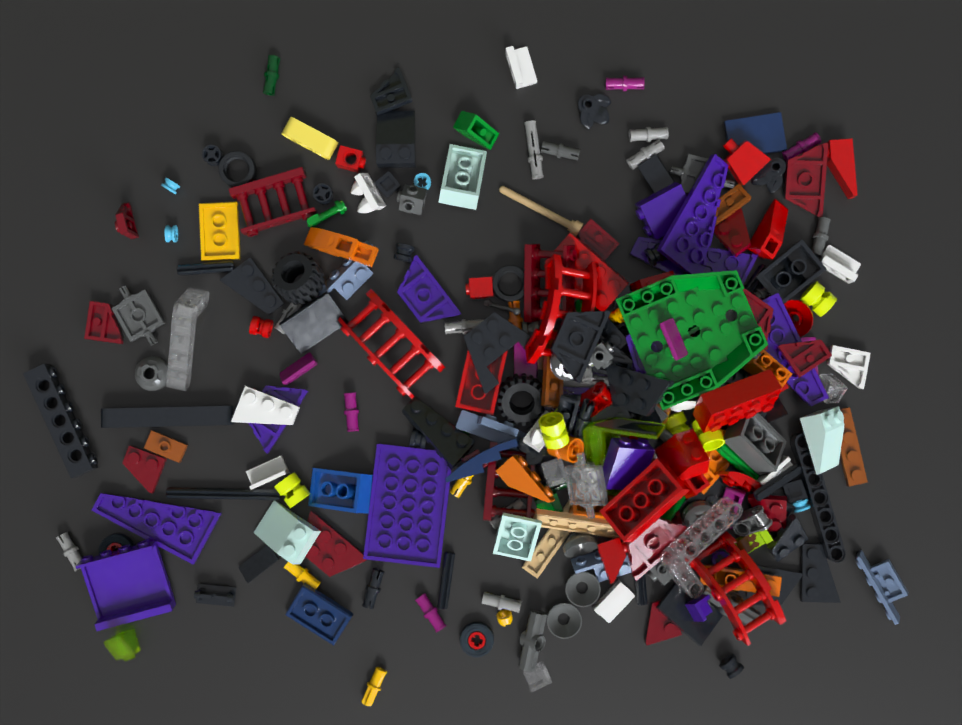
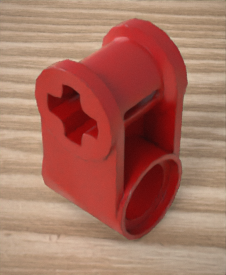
M601 381L582 393L579 408L581 409L584 399H590L588 407L593 400L596 405L591 417H594L597 413L612 405L611 393L607 389V385Z

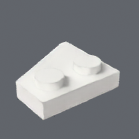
M832 345L830 347L832 356L828 358L827 365L857 388L864 389L871 353Z

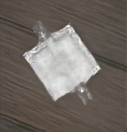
M580 452L576 454L578 465H567L564 467L570 505L585 507L587 519L595 518L593 507L605 506L609 503L602 465L586 464L585 453Z

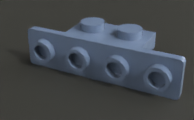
M366 240L365 242H362V243H365V244H368V245L373 246V245H372L369 241H367V240ZM345 258L342 265L332 271L329 278L322 284L323 289L318 292V296L326 291L330 293L335 288L348 300L370 278L373 272L366 265Z
M461 410L455 426L457 429L493 442H498V444L515 438L518 441L527 435V433L514 428L515 424L504 421L502 424L497 422V418L488 414L485 417L478 416L465 410ZM517 447L512 448L514 450L520 451Z
M598 550L571 559L576 574L594 569L595 576L599 582L608 580ZM628 552L625 553L626 558L617 577L631 573Z
M858 551L855 559L857 566L864 570L866 581L869 586H873L875 589V596L878 602L883 603L886 608L885 613L888 619L892 620L895 625L899 624L900 615L892 602L908 596L909 592L889 559L871 566L863 551Z

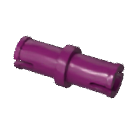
M606 77V90H644V77Z
M815 132L803 141H797L796 145L782 152V155L787 162V159L822 143V140L818 133Z
M356 392L344 393L346 409L344 410V415H346L347 432L359 431V409H357Z
M426 593L415 599L424 613V618L429 620L436 633L447 626L438 614L437 607L432 605Z

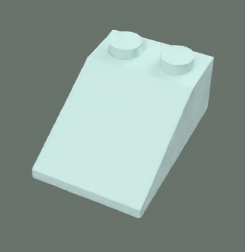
M453 144L449 145L439 203L476 210L487 151Z
M840 407L819 410L801 417L800 421L816 475L839 465L845 425Z
M274 500L255 529L254 534L278 555L295 565L301 564L321 531Z
M503 512L496 533L493 554L531 561L542 521Z

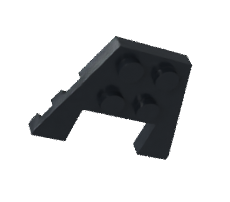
M495 312L463 337L485 394L499 384L487 366L517 342L525 350V345L531 338L530 335Z

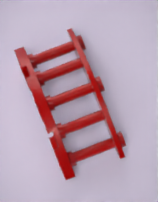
M553 254L544 265L545 289L549 290L548 299L543 302L540 319H542L540 328H535L532 337L525 345L527 363L535 364L542 355L552 356V351L545 347L548 341L555 339L557 332L553 331L556 319H563L565 313L568 312L559 309L562 295L583 299L581 312H594L598 279L595 262H591L585 270L565 267L562 264L561 255ZM562 274L583 278V291L565 288L562 285Z
M370 289L366 293L371 299L368 302L369 304L348 324L339 318L338 321L342 325L340 329L346 336L351 335L369 354L366 358L374 366L378 364L398 385L396 389L403 396L407 394L412 399L415 396L409 391V388L430 368L433 369L435 367L441 372L445 366L380 297ZM379 308L383 312L380 315L381 317L358 337L353 329L374 309L377 310ZM391 321L397 327L396 333L373 353L365 342L386 322L389 323ZM407 337L413 344L410 346L411 349L388 369L379 358L401 338ZM422 353L426 358L425 363L402 383L395 374L416 354Z
M726 531L716 539V542L709 545L697 556L685 548L683 550L686 556L684 560L690 569L693 568L711 589L713 598L720 602L733 626V634L738 641L742 640L749 646L751 642L747 633L769 619L781 625L786 622V618L778 600H773L769 593L772 588L756 563L745 549L740 550L734 544L737 540ZM720 548L725 549L730 554L708 569L700 562V560ZM733 562L738 563L744 570L743 574L720 587L712 575ZM751 581L756 588V594L733 607L726 594L744 582ZM761 600L766 608L765 613L743 626L738 614Z

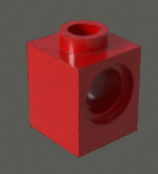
M340 145L335 162L336 166L360 173V169H364L366 163L363 151ZM355 156L357 159L355 163L349 164L347 163L348 157Z
M492 277L469 278V283H466V295H470V299L493 298Z

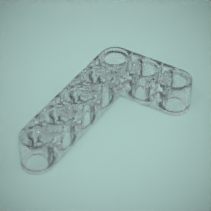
M189 287L174 304L166 381L168 388L187 391L190 386L196 320L207 307L209 291Z
M723 497L663 550L660 555V562L672 579L691 598L700 597L704 591V586L689 566V563L742 515V506L729 497Z

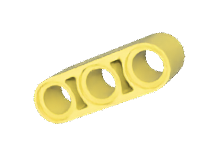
M293 117L289 118L281 133L291 141L327 160H330L338 145L336 140Z

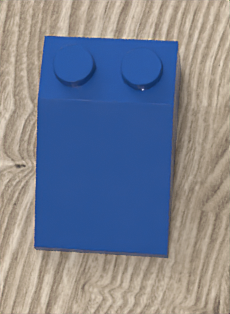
M313 468L308 506L352 513H369L373 475Z

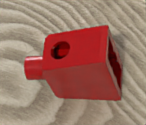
M730 138L723 145L730 153L723 161L729 165L728 169L741 186L745 185L771 160L747 140L738 145Z

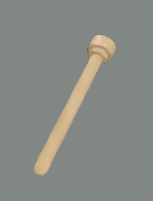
M505 186L499 188L500 193L568 228L567 230L576 236L583 226L582 222L578 220L569 221Z

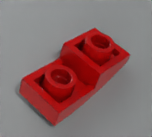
M718 472V475L723 479L722 481L730 487L740 486L744 491L750 492L762 486L755 479L739 472Z

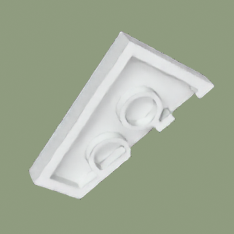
M245 386L231 422L293 425L300 407Z

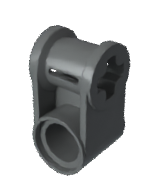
M757 505L738 513V522L733 525V531L739 536H747L768 529L773 521L763 512L764 508L761 505Z

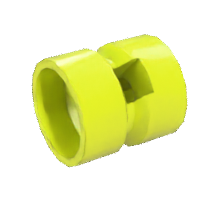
M815 281L801 295L800 300L807 306H812V311L819 317H822L835 304L837 298L831 292H825V287L818 281Z
M683 411L669 415L668 421L664 425L673 435L691 429L685 424L687 419Z
M550 412L539 418L538 423L541 433H543L542 437L545 447L548 449H560L569 443V435L561 413Z
M696 420L693 421L692 427L705 451H712L723 446L725 440L720 430L703 433Z
M295 472L274 486L280 496H285L284 501L290 509L311 494L305 485H300L301 480Z

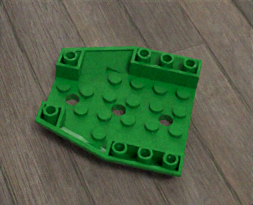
M737 270L672 275L616 299L646 374L674 381L672 387H668L663 394L664 398L659 403L662 410L719 388L768 345L761 326H758L743 289L745 288ZM728 310L736 312L737 317L734 321L726 319V312ZM670 318L674 319L688 351V355L677 361L673 359L659 326L661 322ZM692 325H696L700 330L696 337H692L688 333V329ZM654 341L662 343L663 347L660 352L652 351L651 344Z

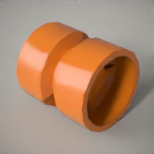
M569 436L570 441L566 446L560 449L547 448L550 456L575 463L583 455L584 443L579 438Z

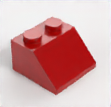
M694 429L673 435L655 451L657 457L665 460L682 481L708 473L710 459Z

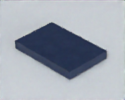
M781 112L723 122L726 141L732 138L739 145L747 140L764 154L787 150Z
M304 583L285 615L334 646L354 613Z

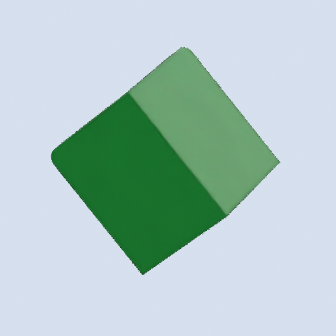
M553 493L555 500L550 503L540 499L534 500L538 509L563 512L557 493Z

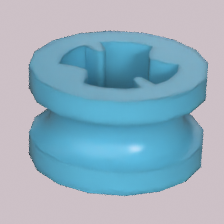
M419 173L414 178V185L428 190L431 186V179L426 173ZM422 178L423 180V178H426L427 185L424 187L423 185L422 187L418 186V179Z
M166 177L165 183L161 184L162 187L175 195L177 193L176 189H180L178 184Z
M170 225L165 226L164 235L166 242H170V240H173V242L178 241L177 225H173V227H170Z
M808 498L791 503L795 507L794 513L811 508L810 504H807Z

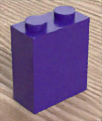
M674 182L635 203L637 210H635L636 215L640 220H643L645 225L643 229L648 237L657 240L667 233L687 198L681 184Z
M627 437L612 438L599 477L600 481L606 489L623 490L651 464L655 451L654 448L650 445L649 441L643 438H638L637 440Z

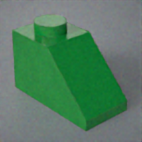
M461 111L453 126L464 137L491 150L500 134L478 115Z

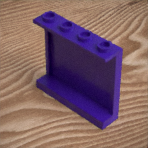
M143 540L137 543L138 545L132 547L125 545L113 552L106 550L94 557L87 555L82 557L81 561L75 566L76 569L81 568L98 619L94 624L96 631L173 611L176 602L156 540L151 542Z

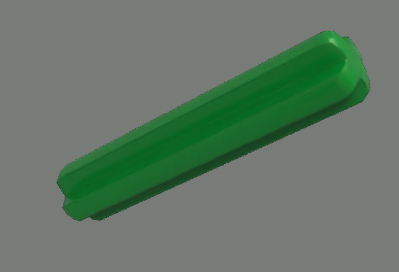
M725 443L716 449L740 473L755 480L759 478V475Z

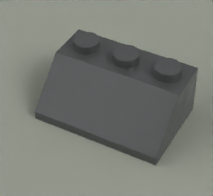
M756 413L755 416L749 419L742 418L737 423L728 425L724 434L725 443L758 475L777 471L787 441L759 413Z

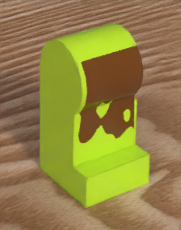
M766 529L747 536H740L736 538L737 542L734 544L740 550L745 549L749 554L758 547L770 543L773 539Z

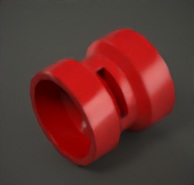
M253 316L249 327V334H260L262 337L269 338L273 329V320H263L261 317Z

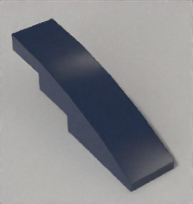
M517 438L497 444L477 454L445 478L446 482L485 472L484 464L502 459L500 451L519 446Z

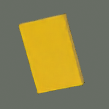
M238 202L200 203L201 260L241 259Z

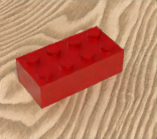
M569 233L554 251H563V246L575 245V250L577 251L575 269L585 270L591 262H595L596 271L598 272L595 307L599 311H605L630 282L575 234ZM575 277L576 290L583 291V278Z
M469 351L467 352L455 407L489 415L494 414L507 351L487 366L499 382L487 394L483 392Z
M771 369L701 394L692 414L703 433L708 431L715 432L724 425L737 423L742 418L749 419L758 412L770 411L774 407L775 401L779 398L782 387Z
M657 458L599 512L623 542L632 543L690 489L665 460Z

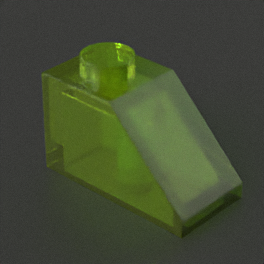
M134 629L115 634L104 641L105 647L116 660L122 658L124 661L135 658L136 653L141 651Z

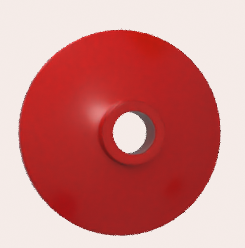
M799 300L785 302L784 306L799 337L804 336L813 325L811 309ZM794 315H798V321L794 320Z

